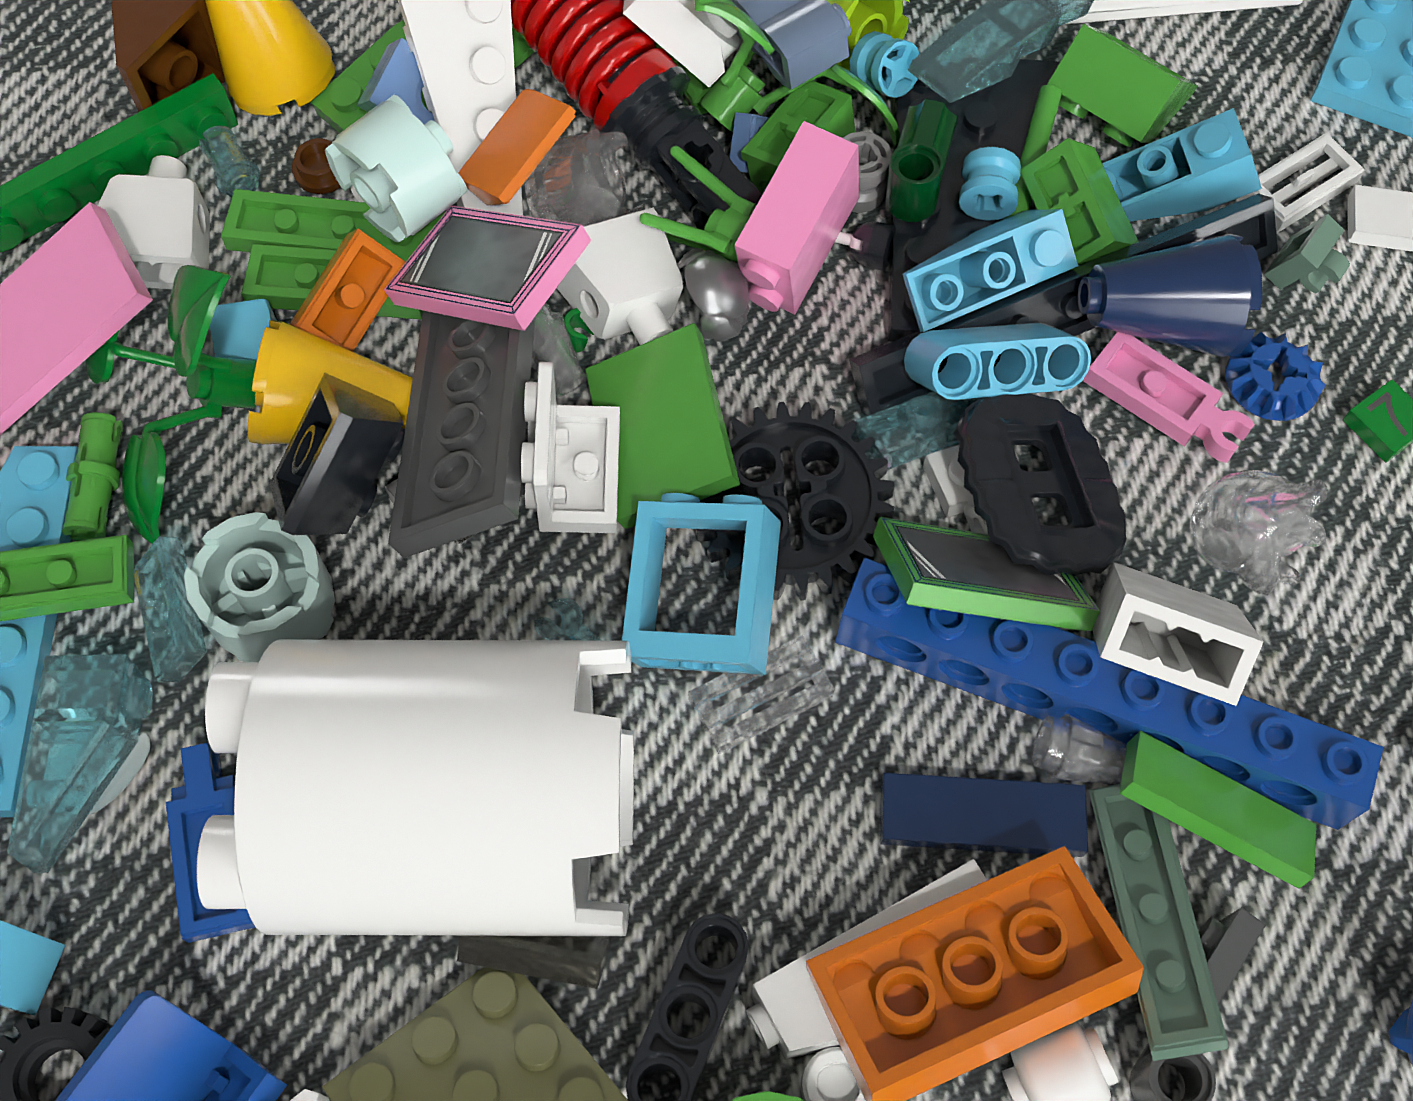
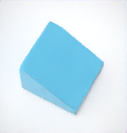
M256 299L217 305L210 324L215 357L257 361L264 330L266 327H269V320H276L269 301L266 299Z

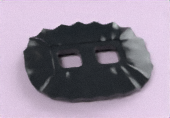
M1030 393L979 398L961 411L960 421L953 433L960 444L957 461L964 469V488L973 495L974 511L986 521L989 541L1003 546L1013 563L1033 565L1042 574L1047 575L1066 573L1077 576L1086 572L1101 574L1111 564L1120 559L1127 540L1126 514L1120 505L1117 487L1111 480L1108 463L1101 456L1097 439L1086 430L1080 416L1068 411L1059 400L1040 397ZM1012 445H1034L1038 447L1043 454L1048 471L1022 470ZM1031 498H1054L1058 500L1068 525L1047 526L1041 524Z

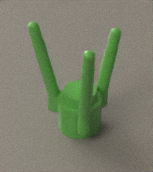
M679 146L671 147L670 154L729 205L730 208L726 211L719 208L714 210L704 230L645 212L640 215V222L665 232L667 240L694 248H702L705 251L711 250L720 256L738 263L735 243L753 213L756 204L735 194Z

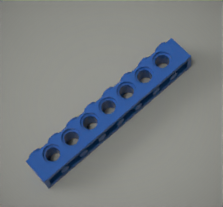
M866 558L862 561L841 616L835 640L837 644L1126 751L1127 742L1141 730L1294 813L1336 830L1370 809L1383 746L1243 695L1240 696L1235 706L1100 657L1095 641L1053 626L908 605L888 566Z

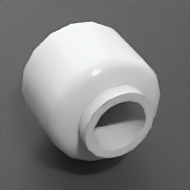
M1077 1021L1011 1051L1014 1066L1002 1071L1013 1101H1111L1109 1086L1119 1083L1094 1026L1082 1029Z

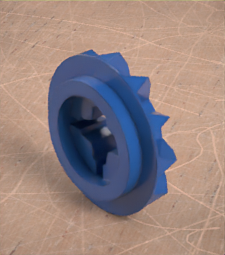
M1260 332L1251 340L1242 353L1229 357L1225 370L1226 383L1234 399L1247 411L1268 420L1286 421L1303 416L1314 407L1326 385L1320 378L1323 363L1312 361L1308 356V344L1297 347L1289 343L1286 333L1276 338H1268ZM1274 362L1279 363L1281 375L1286 377L1276 391L1273 390L1272 373L1268 371V368Z

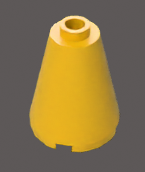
M205 0L228 92L238 108L253 115L271 116L281 114L277 105L295 99L298 107H301L311 102L326 89L335 74L331 48L292 0Z
M269 320V327L265 328L261 340L251 390L256 392L255 405L260 406L259 413L249 411L248 440L251 443L262 445L289 444L324 373L394 403L404 422L402 427L405 429L413 377L285 322Z

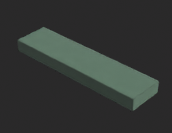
M1121 784L1090 789V798L1123 936L1144 966L1137 996L1153 1061L1229 1049L1227 1035L1168 819L1119 794Z

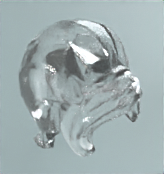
M594 129L589 133L559 137L525 181L526 201L531 216L534 218L582 224L584 227L645 210V204H641L633 209H622L627 196L626 181L621 166L616 159L615 152L629 143L626 135L621 132L600 133L598 129Z
M1243 470L1226 475L1210 484L1194 505L1189 529L1194 549L1203 561L1212 568L1236 573L1237 578L1242 580L1245 586L1252 588L1257 594L1270 595L1274 592L1278 582L1291 586L1297 585L1301 580L1300 573L1295 568L1281 561V557L1289 556L1304 546L1318 547L1325 544V529L1314 518L1310 517L1314 505L1326 500L1328 496L1327 485L1320 479L1304 482L1300 485L1273 472Z

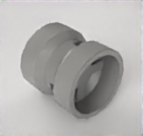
M854 132L843 137V139L858 145L859 199L852 212L862 213L878 207L885 197L892 152L889 144L882 137L871 132Z

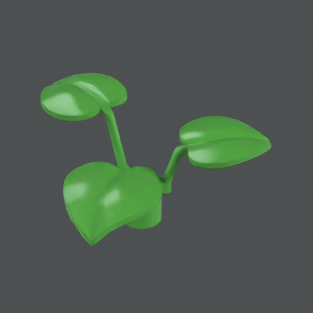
M695 0V11L712 13L730 21L737 26L743 40L730 67L725 70L700 101V104L727 129L733 132L736 112L749 114L752 109H755L762 115L771 104L814 79L825 76L855 90L868 100L883 117L894 147L899 142V127L883 99L864 81L836 63L834 66L792 90L782 85L762 97L759 92L766 84L747 65L755 54L751 50L755 41L771 55L775 49L759 26L731 0Z

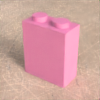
M803 121L735 243L739 269L748 281L749 299L756 305L772 312H777L779 307L794 315L798 311L859 199V152L857 144Z

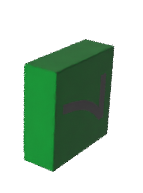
M1393 379L1353 407L1342 420L1385 463L1413 443V399Z

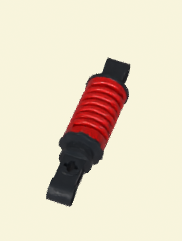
M510 0L513 28L524 36L526 44L538 53L542 64L551 69L555 80L565 86L567 95L578 102L580 111L589 119L594 120L595 129L600 134L602 142L609 149H616L629 144L635 152V161L643 170L651 169L670 195L676 199L692 219L696 228L704 230L714 210L719 208L726 211L730 206L672 157L670 149L673 146L682 148L739 197L756 205L758 204L762 196L760 191L739 171L722 150L720 144L702 125L704 116L697 107L689 106L682 98L689 86L690 78L682 67L676 65L664 49L656 48V41L623 14L624 0Z

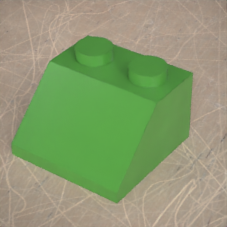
M1086 24L1081 26L1047 84L1061 89L1062 95L1059 106L1082 119L1086 117L1088 112L1093 113L1107 122L1102 129L1105 134L1128 147L1132 146L1135 139L1141 143H1152L1198 87V85L1108 32Z

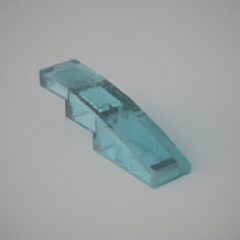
M990 0L948 30L912 60L908 71L949 103H952L1011 77L1021 57L1049 46L1059 26L1087 15L1094 0Z

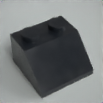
M324 373L269 483L281 531L291 535L347 534L356 516L364 517L368 513L377 492V483L374 481L384 461L388 463L393 462L403 445L405 429L402 426L404 422L394 403Z

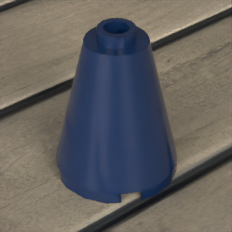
M1224 235L1098 264L1091 269L1089 276L1083 277L1080 282L1078 306L1082 314H1087L1088 320L1093 326L1215 356L1231 357L1242 353L1253 338L1255 329H1245L1249 310L1261 309L1262 271L1257 251L1253 245H1241L1240 241L1244 237L1240 235Z

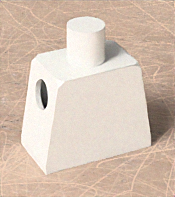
M165 155L156 156L152 159L148 176L118 174L112 177L97 205L105 209L146 288L172 289L175 275L178 269L184 265H195L209 270L210 216L208 208L196 182L185 178L186 166L180 160Z
M654 207L584 226L591 241L557 286L559 292L572 308H578L581 312L580 318L598 338L606 340L632 331L639 344L642 345L673 332L667 320L673 316L683 290V278L665 232L644 225L639 220L640 215L644 212L658 216Z

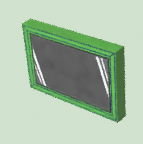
M879 517L873 538L908 605L1081 631H1092L1100 610L1076 576L1066 573L1042 574L1033 565L1013 563L1003 546L989 541L988 534Z

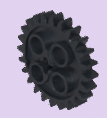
M783 401L778 403L776 418L768 419L759 407L753 408L754 425L749 428L736 418L731 420L733 439H729L740 485L700 500V503H723V497L727 495L752 496L762 500V505H765L781 521L774 600L780 599L786 585H794L800 601H804L808 593V583L817 582L820 589L826 595L832 594V575L837 573L843 580L851 584L855 581L856 575L853 560L862 564L864 558L874 561L875 552L869 544L877 545L873 535L879 517L893 519L894 506L883 501L893 498L894 482L881 480L887 473L888 460L887 458L870 459L874 453L876 441L873 437L863 439L857 443L854 441L857 431L856 421L852 420L840 429L834 427L835 409L830 408L820 420L812 419L810 402H805L798 417L790 416L788 408ZM786 450L790 451L793 455L796 498L798 503H800L799 523L804 547L799 551L794 550L791 546L788 503L784 496L785 477L781 453ZM819 460L830 463L835 470L830 474L819 476L808 472L804 467L810 462ZM757 466L770 470L773 475L765 481L752 482L746 479L743 473L749 468ZM829 517L837 520L843 526V529L835 534L825 535L815 531L811 524L819 518ZM696 529L698 541L714 540L707 548L708 560L713 563L728 557L729 559L725 566L726 578L730 581L739 576L742 572L746 530Z

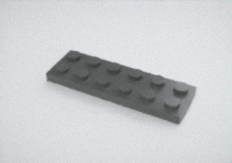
M423 311L388 544L403 558L518 519L521 492V453L526 433L524 415L525 384L530 382L535 318L526 330L522 331Z

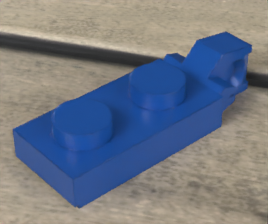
M209 743L180 748L185 786L172 788L171 801L165 802L180 934L182 940L188 943L255 928L247 909H206L202 905L198 893L197 855L205 823L212 815H234L235 777L234 775L222 777L219 753H215L210 748Z

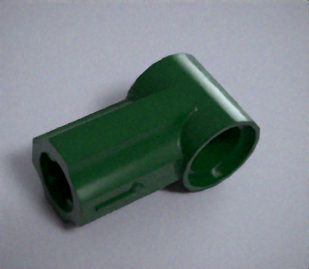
M924 99L917 106H909L898 147L890 158L886 206L893 216L905 222L926 220L937 208L940 184L957 125V115L951 113L946 108L944 102Z

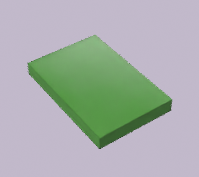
M695 323L585 368L593 406L620 407L617 522L625 529L636 526L638 501L661 502L662 495L666 493H683L702 500L740 485L702 333Z

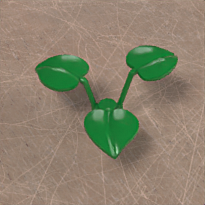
M184 265L178 269L171 290L167 325L169 336L175 342L173 346L174 357L127 347L117 340L118 330L85 360L87 373L93 383L106 384L109 381L113 369L114 355L174 368L179 376L187 377L186 386L189 397L199 399L203 405L199 408L146 423L142 435H132L129 439L122 471L124 507L133 527L144 539L154 545H165L159 533V516L165 482L166 456L159 434L164 430L203 418H220L222 407L249 409L256 407V392L251 390L257 361L213 357L201 353L216 307L231 276L224 272L211 271L195 265Z

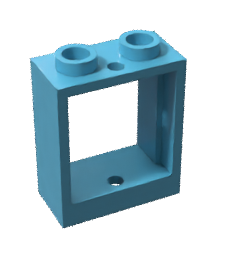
M666 493L662 495L661 502L638 501L622 641H629L631 662L640 667L766 675L781 521L765 505H762V500L747 495H727L723 497V503H700V499L692 495ZM667 528L746 530L735 636L655 631Z

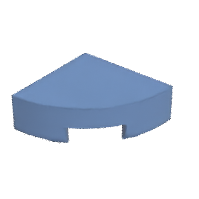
M735 113L730 159L740 172H749L747 161L742 160L741 151L767 122L768 117L748 113Z

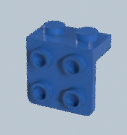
M147 990L134 998L55 1101H276L287 1084L244 1049L158 993Z

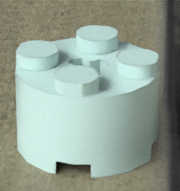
M395 94L378 104L339 133L332 144L325 149L329 166L341 188L346 191L353 185L361 199L370 207L363 216L383 235L395 242H400L405 237L415 235L468 191L464 180L454 169L447 156L453 151V144L441 126L432 120L423 124L412 114L405 102Z
M259 512L231 517L207 531L202 538L205 545L195 556L192 568L186 567L184 573L186 596L198 617L222 648L235 655L240 661L259 662L268 646L279 639L317 640L327 635L334 621L332 610L335 597L332 579L316 547L307 535H291L281 531L279 520L268 519L265 513Z

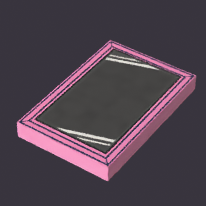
M450 206L384 291L394 305L525 331L583 253L591 239L582 224Z

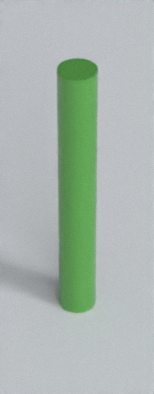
M1043 85L1040 87L1020 159L1021 169L1046 153L1062 95L1061 89L1054 85ZM1021 173L1018 182L1015 184L1019 194L1017 208L1004 219L1031 209L1033 199Z

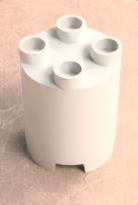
M279 639L268 646L259 662L217 663L210 675L206 693V732L210 747L215 753H237L234 815H212L203 828L197 855V887L202 905L206 909H247L255 927L266 935L626 936L629 904L590 901L588 897L592 856L619 853L621 846L633 845L634 731L621 729V718L593 714L592 676L631 673L632 660L629 641Z

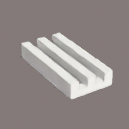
M1325 133L1260 173L1258 177L1262 189L1240 198L1243 200L1258 193L1272 197L1274 199L1277 234L1356 184L1365 172V169L1334 139ZM1325 153L1330 157V159L1314 169L1303 173L1296 180L1274 194L1267 190ZM1340 168L1343 169L1342 172L1330 178L1329 180L1319 185L1315 189L1311 190L1307 194L1303 195L1302 197L1292 202L1288 206H1283V204L1293 199L1297 195L1301 194L1302 192L1312 187L1316 183L1320 182L1324 178L1328 177L1335 171L1339 170Z

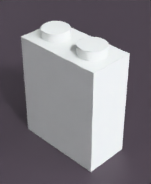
M1114 562L1110 567L1096 603L1100 613L1092 629L1100 657L1236 706L1264 642L1239 607Z

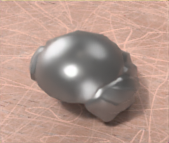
M702 248L690 250L683 255V258L677 263V267L681 269L686 266L684 276L687 289L694 303L704 313L700 319V332L703 338H714L716 342H722L738 336L742 326L748 322L747 314L750 310L748 305V281L735 263L720 255H716L713 251H703Z

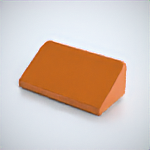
M532 89L521 91L458 174L464 180L467 188L487 206L508 204L575 118L576 110L570 105Z
M357 228L346 235L290 325L353 352L388 297L384 289L406 262Z

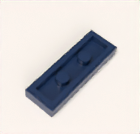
M883 773L881 778L880 845L1039 855L1048 854L1065 846L1072 857H1083L1088 852L1086 785Z

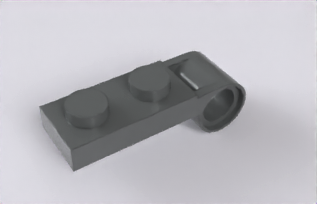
M1242 907L1220 921L1210 917L1198 931L1218 1004L1266 926L1265 923ZM1148 1042L1130 1074L1129 1085L1134 1101H1173L1162 1092L1158 1083V1071L1162 1063L1175 1067L1182 1075L1185 1083V1093L1181 1101L1212 1100L1216 1089L1215 1073L1210 1062L1202 1053L1153 1061Z

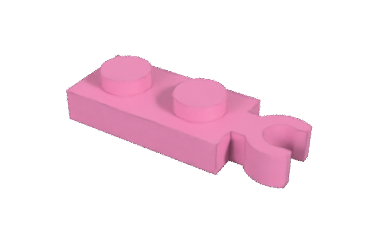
M1117 332L1091 364L1088 373L1083 379L1085 383L1184 447L1193 435L1203 440V445L1208 454L1221 462L1227 463L1239 447L1234 442L1226 439L1222 432L1231 433L1236 438L1244 441L1255 425L1247 415L1234 410L1222 411L1217 408L1216 404L1222 397V392L1129 334Z

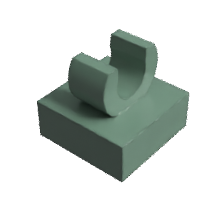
M1329 214L1325 215L1290 236L1264 275L1280 290L1300 280L1306 289L1315 294L1320 292L1328 279L1337 283L1350 266L1348 259L1342 253L1332 249L1344 232V229Z

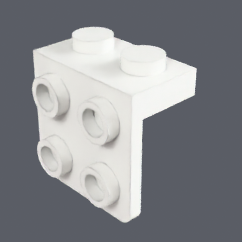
M539 362L538 382H526L524 415L525 422H528V442L522 443L521 480L522 483H525L526 509H537L539 531L617 533L620 407L557 405L553 362Z

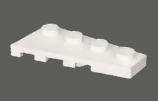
M398 0L406 25L403 27L410 52H414L424 84L422 92L428 111H432L435 122L441 126L453 144V151L447 156L454 169L459 172L516 99L510 0ZM521 187L508 204L487 206L468 188V191L457 201L458 207L523 216Z

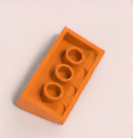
M1065 846L806 961V967L818 997L866 1101L909 1100L1138 993L1144 966Z

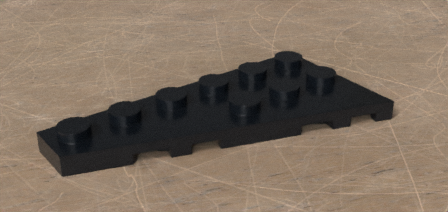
M919 52L921 56V70L918 80L905 95L895 98L894 118L899 127L900 137L909 106H917L924 99L944 102L946 108L951 113L957 115V125L940 184L937 208L934 213L926 220L918 222H905L892 215L891 225L896 226V232L893 235L890 258L888 341L893 342L920 331L902 274L977 230L997 222V220L987 221L971 217L960 207V190L962 185L966 183L962 176V166L965 157L970 152L979 148L998 147L1013 152L1019 160L1021 159L1040 87L1048 84L1060 61ZM899 142L893 147V153L897 149Z

